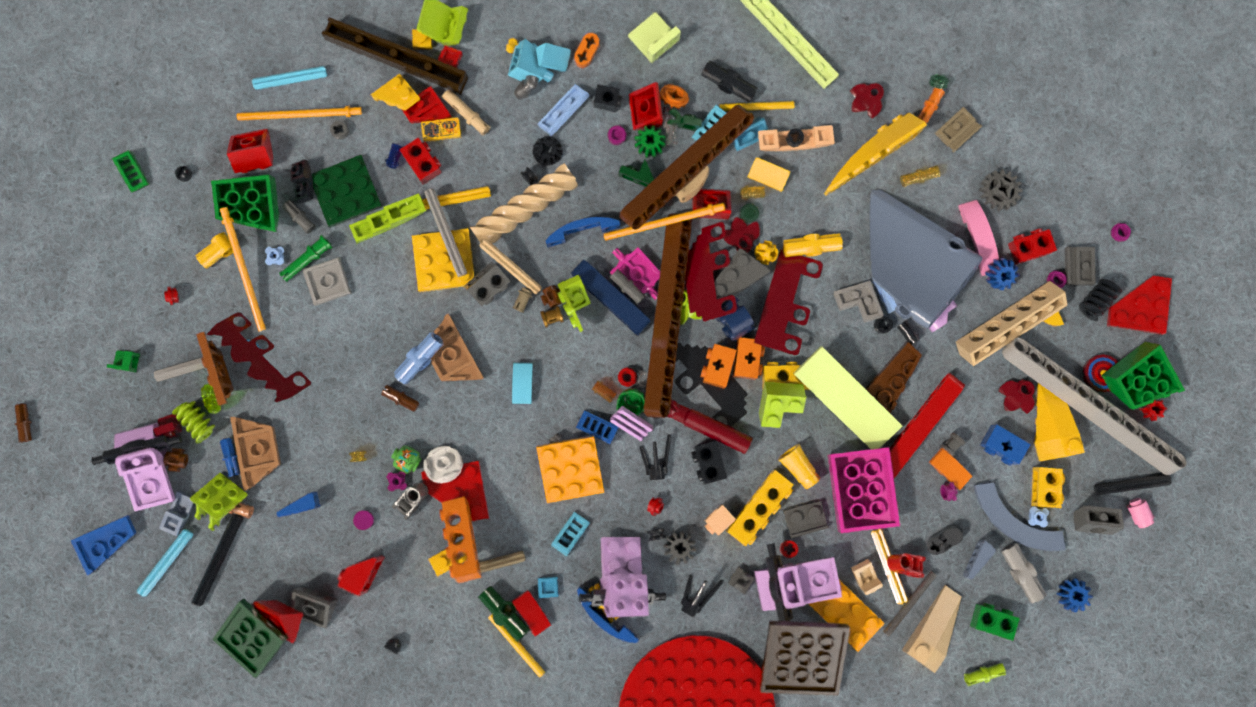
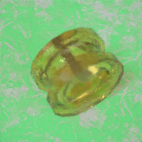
M367 451L350 452L351 459L349 462L367 461V458H365Z

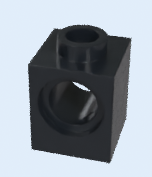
M597 84L593 102L594 108L616 112V108L620 107L622 102L620 89ZM606 96H611L613 100L610 102H606L604 98Z

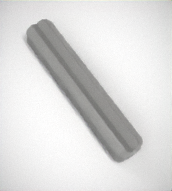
M201 358L156 370L154 378L157 382L201 370L205 367L202 364Z

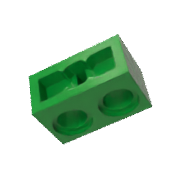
M984 602L982 606L975 605L970 627L1014 641L1020 619L1013 616L1014 612L1003 608L1001 612L994 610L995 606ZM984 613L989 615V619L986 622L982 620ZM1003 619H1007L1008 622L1005 628L1001 626Z

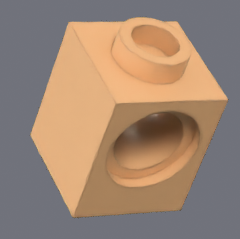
M720 505L704 521L707 523L705 525L706 529L712 535L714 533L720 535L736 519L723 505Z

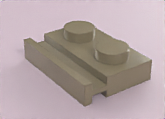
M963 107L935 134L954 153L982 125H979L976 119Z

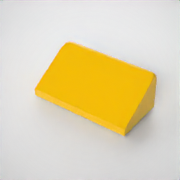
M756 157L748 178L782 192L790 171Z

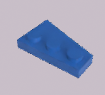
M129 515L79 536L71 540V543L88 576L137 532Z

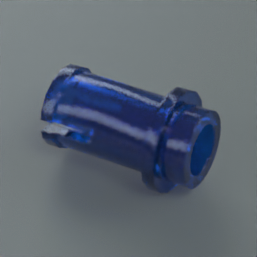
M392 143L388 158L385 159V166L396 169L400 165L401 152L399 149L403 148L402 146Z

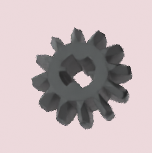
M680 531V538L677 537L676 532H673L672 534L675 539L666 538L671 544L663 545L665 548H670L664 554H672L669 558L670 562L676 557L677 565L680 564V558L683 559L684 564H687L686 556L690 559L694 558L689 552L697 551L696 548H690L696 542L695 540L688 542L691 538L690 534L683 539V531ZM682 543L685 550H681L682 553H678V550L675 549L676 544Z

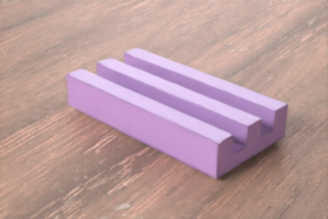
M623 406L610 419L611 423L640 441L643 440V436L646 437L648 432L653 430V425Z

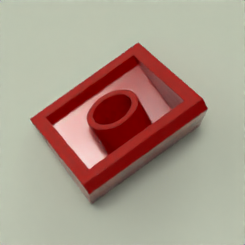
M658 82L630 93L629 102L633 130H642L644 126L650 129L653 125L655 128L662 127L663 117Z
M700 189L692 198L691 211L708 207V204L724 203L726 210L716 212L712 216L709 214L697 218L728 220L731 215L730 191Z
M278 600L255 601L253 603L254 608L288 638L287 641L291 643L296 641L303 616L302 612Z

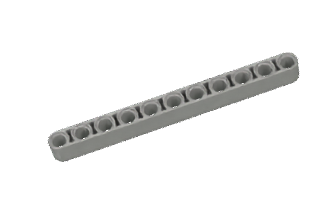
M1015 338L1002 349V354L1006 360L1163 474L1171 475L1186 466V459L1181 453L1024 339Z

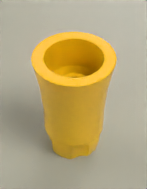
M800 444L792 446L778 458V461L790 471L805 489H809L819 481L820 477L815 472L816 469L806 457Z

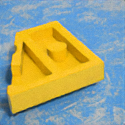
M400 73L371 94L375 101L381 100L387 105L397 106L402 110H407L420 100L419 96Z

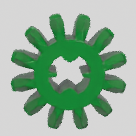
M654 125L651 127V130L647 126H644V131L639 129V136L634 137L636 141L634 147L640 148L638 153L642 154L645 152V158H648L649 153H651L653 158L656 157V152L661 154V148L666 146V143L663 142L666 137L661 135L662 130L655 131ZM647 139H649V141L650 139H652L653 144H651V142L650 144H647Z

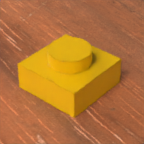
M412 29L413 49H432V39L420 33L417 29Z

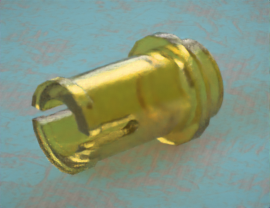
M745 185L741 187V199L764 198V186L748 187Z

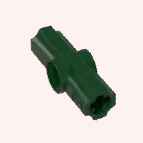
M492 586L486 588L478 596L480 601L493 614V621L499 626H504L517 642L531 630L516 614L514 604L505 601Z

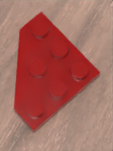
M1151 276L1141 285L1134 288L1109 307L1107 326L1160 335L1166 334L1172 278Z
M479 461L464 463L461 473L455 479L446 483L433 482L428 478L425 471L421 472L423 484L427 486L429 495L440 502L465 497L469 503L472 522L490 518Z

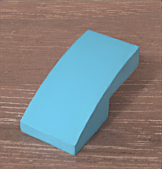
M513 363L512 404H532L533 363Z

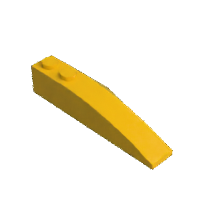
M907 113L904 116L902 114L898 115L892 120L893 123L887 126L885 124L877 130L878 133L867 141L837 173L824 192L825 196L917 137L927 124L913 114Z

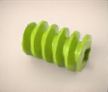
M196 401L182 403L173 410L172 414L177 415L176 419L182 421L181 425L186 427V431L191 433V437L196 439L197 444L203 442L212 434L215 424L207 425L211 420L210 418L203 420L206 415L205 412L198 414L201 407L193 408Z

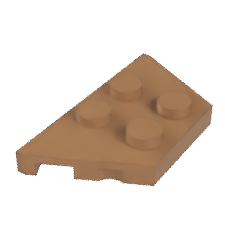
M449 314L445 315L440 326L434 331L435 334L442 338L444 345L431 358V363L440 380L465 381L484 379Z
M230 417L243 490L246 491L250 490L281 465L275 429L273 426Z

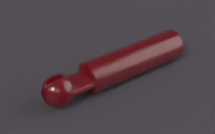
M671 399L668 418L683 423L684 426L746 454L753 437L692 408L689 409Z

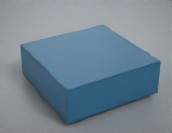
M558 577L538 578L539 598L559 596Z

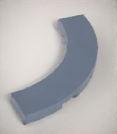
M994 482L973 485L979 505L990 522L1005 536L1021 545L1045 551L1066 550L1061 530H1039L1016 519L1000 500Z

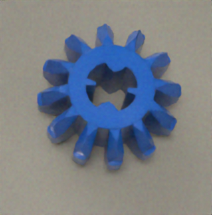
M1000 258L999 261L993 260V265H987L990 270L984 273L988 276L986 281L992 288L1004 291L1005 287L1011 289V283H1017L1014 279L1020 276L1016 272L1019 268L1014 265L1012 260Z
M1072 578L1071 581L1064 580L1065 586L1059 585L1062 592H1057L1056 594L1062 597L1058 602L1064 604V609L1078 612V609L1080 611L1085 610L1084 605H1091L1088 601V598H1093L1092 595L1088 594L1091 588L1085 587L1086 583L1084 581Z

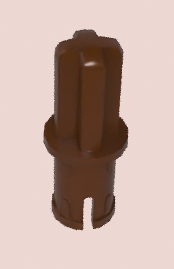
M389 385L384 387L386 390H382L381 395L394 401L395 405H401L412 412L418 409L419 402L405 395V392H399Z
M16 404L17 423H14V425L17 426L18 442L33 441L30 430L32 421H29L27 404Z

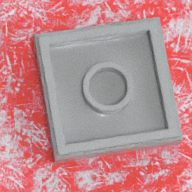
M339 257L303 269L314 306L352 294Z

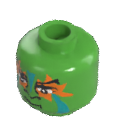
M403 445L400 449L396 448L391 456L394 459L393 467L406 474H409L411 471L415 472L422 460L419 458L420 453L407 445Z

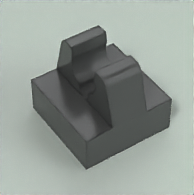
M737 567L728 584L745 594L755 578L740 567Z

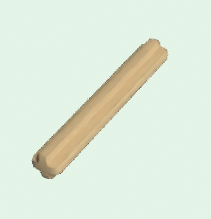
M484 239L479 246L534 294L541 290L542 287L490 241Z

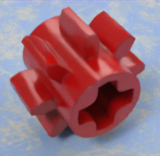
M1154 400L1153 403L1142 406L1139 410L1143 412V418L1150 417L1151 421H1157V417H1165L1163 413L1167 408L1164 407L1163 400Z

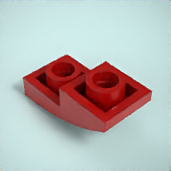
M528 590L511 601L535 637L551 626L542 609Z

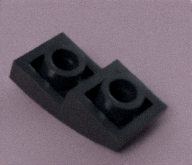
M304 159L292 164L291 182L296 183L295 202L300 204L313 200L314 193L311 169L308 161Z

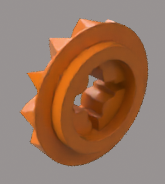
M665 85L659 93L661 95L660 99L664 101L665 105L669 104L671 108L673 106L677 109L685 107L689 101L687 92L677 85Z

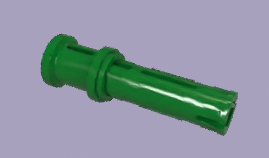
M320 235V239L313 245H308L306 252L279 272L286 282L314 259L319 260L326 250L333 248L323 235Z

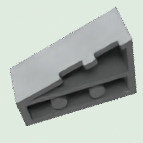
M740 248L730 260V264L724 268L714 281L717 299L730 295H739L767 276L770 270Z

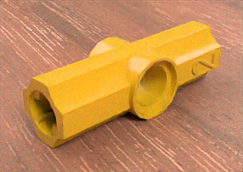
M840 233L821 236L820 234H809L803 238L784 240L783 252L785 257L799 255L812 257L824 252L841 251L843 241Z

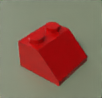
M268 128L230 136L227 156L234 173H248L254 169H266L272 166L274 156Z
M381 555L342 569L338 576V580H340L338 586L357 596L368 593L385 557Z

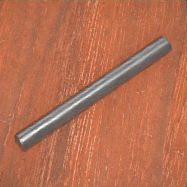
M930 571L908 601L885 628L883 633L888 637L936 578L937 575L934 572Z

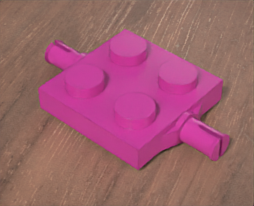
M616 248L612 254L616 256L619 262L610 271V274L612 275L619 269L629 280L634 281L633 284L643 294L648 292L654 300H657L658 292L654 288L655 283L660 279V271L639 248H636L626 256L619 248Z

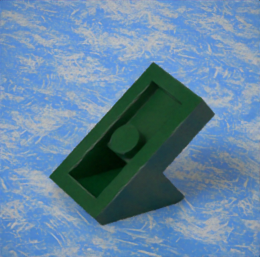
M644 159L639 172L630 165H626V167L621 165L619 177L643 187H647L654 180L646 159Z

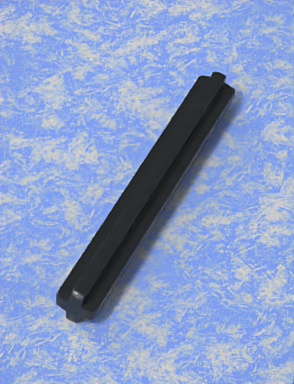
M238 514L231 516L191 601L193 605L199 607L203 605L241 525L242 516Z

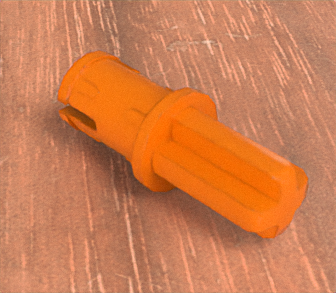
M935 87L929 99L924 102L925 106L918 118L925 123H928L933 112L938 109L937 105L945 94L941 88Z

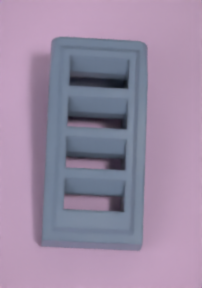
M979 539L963 576L966 579H973L994 555L996 549L987 541Z

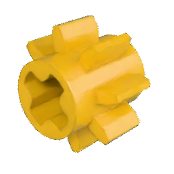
M764 240L763 244L759 243L754 251L756 260L765 265H768L769 262H774L778 257L776 245Z

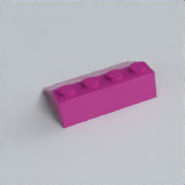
M889 448L827 455L837 530L839 533L900 526Z

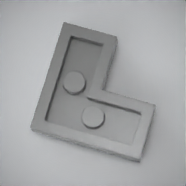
M871 281L834 291L833 295L839 311L858 306L864 323L883 317V312Z

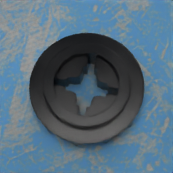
M544 136L540 139L538 138L535 144H533L532 153L539 164L550 166L560 160L562 146L553 136ZM543 145L546 146L547 148L552 147V148H551V154H552V156H551L550 154H548V153H545V154L543 153V152H544Z

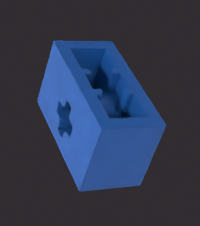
M996 424L990 426L980 445L985 448L984 451L992 456L998 455L1003 463L1011 466L1012 464L1018 465L1021 463L1031 444Z

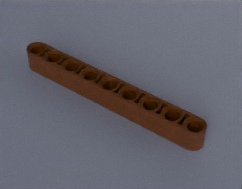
M735 105L621 210L620 219L632 229H639L752 124L754 115L741 105Z

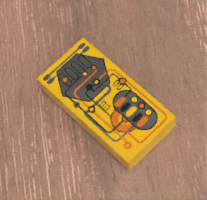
M459 118L421 122L423 141L461 138Z

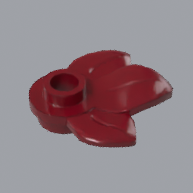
M878 83L855 85L850 90L851 94L856 97L852 103V112L867 110L869 117L873 119L882 109L883 87ZM876 89L878 94L873 96L871 90Z
M735 217L731 224V230H725L726 236L724 240L727 244L735 246L737 251L741 248L748 253L753 247V241L759 237V224L756 221L747 226L743 220ZM745 241L747 246L742 247L740 242Z
M1020 380L1019 382L1008 381L999 387L998 391L1006 396L1003 403L1005 411H1015L1021 408L1023 412L1028 414L1034 408L1035 402L1032 395L1035 388L1029 380ZM1022 386L1027 388L1026 393L1022 392Z

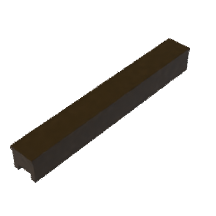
M331 17L328 18L325 31L323 30L321 33L326 41L446 89H451L459 94H462L468 81L466 71Z

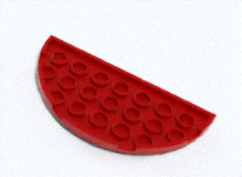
M707 635L676 637L651 649L637 662L628 675L619 701V707L776 706L773 693L760 692L762 670L756 662L736 645Z

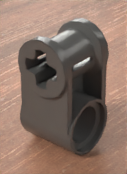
M420 482L414 484L396 500L392 508L398 509L404 515L405 520L409 519L427 497V486Z

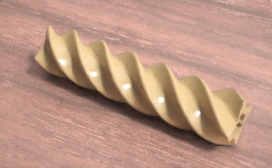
M564 163L554 173L545 175L538 184L529 186L523 194L514 196L507 205L496 208L491 216L481 218L476 226L470 228L480 243L484 239L495 243L501 238L503 233H509L516 228L518 223L528 221L534 212L544 210L548 206L549 201H557L564 195L565 191L577 188L576 178Z

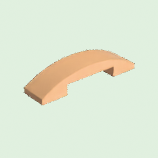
M816 126L813 129L801 130L804 133V140L800 146L795 148L790 147L786 142V136L789 131H758L759 148L761 151H794L834 145L833 126ZM791 135V137H793L792 141H800L799 139H797L798 135Z

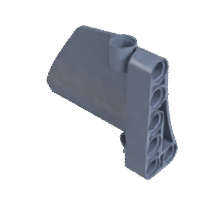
M880 189L872 190L870 193V260L872 280L893 297L897 305L895 307L896 313L900 317L908 319L911 316L915 322L929 329L972 279L983 257L967 248L961 238L956 237Z

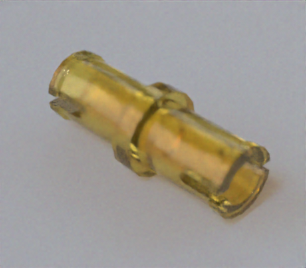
M936 165L923 170L916 169V172L901 175L900 181L903 187L915 183L922 184L926 180L940 177L941 173Z

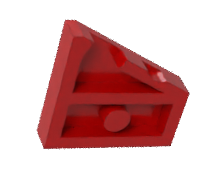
M431 86L418 94L420 98L418 102L407 110H402L411 124L451 118L450 113Z

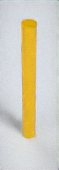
M794 101L719 104V108L723 111H729L735 105H741L746 110L794 109Z
M493 614L488 617L489 620L540 678L545 671L522 644L511 636L504 626H499L493 621Z

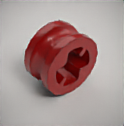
M786 540L781 543L780 552L787 558H793L798 553V546L794 541ZM789 543H791V547H794V551H791L790 554L787 555V551H784V547H787Z

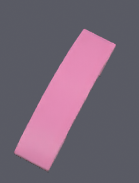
M975 200L958 205L963 222L967 223L976 253L983 257L979 270L981 276H985L984 272L990 270L987 265H993V260L995 259L999 261V256L988 220L980 204Z

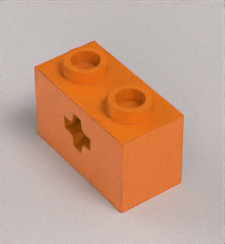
M739 338L737 340L733 377L758 379V376L762 374L760 357L764 356L765 346L754 343L755 339ZM749 354L751 355V358L754 359V361L750 362V364H748V360L745 359V357H747Z
M714 344L712 348H708L706 359H709L708 365L703 366L700 376L704 378L703 383L725 389L737 350ZM717 361H719L720 366H722V368H719V370H715V366L713 365Z

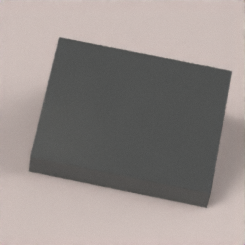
M301 586L292 591L291 607L303 613L302 620L327 629L338 599Z

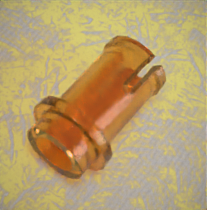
M597 381L591 390L594 391V394L597 393L610 403L617 393L605 386L603 381Z

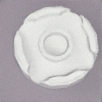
M440 446L428 453V457L423 463L424 471L433 482H450L461 473L463 459L455 448Z

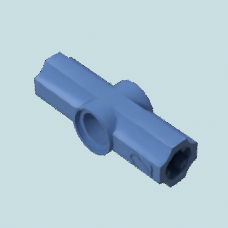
M430 332L419 345L413 347L406 354L405 361L394 371L395 378L403 384H408L419 371L425 369L431 363L432 356L444 345L442 338L434 332Z

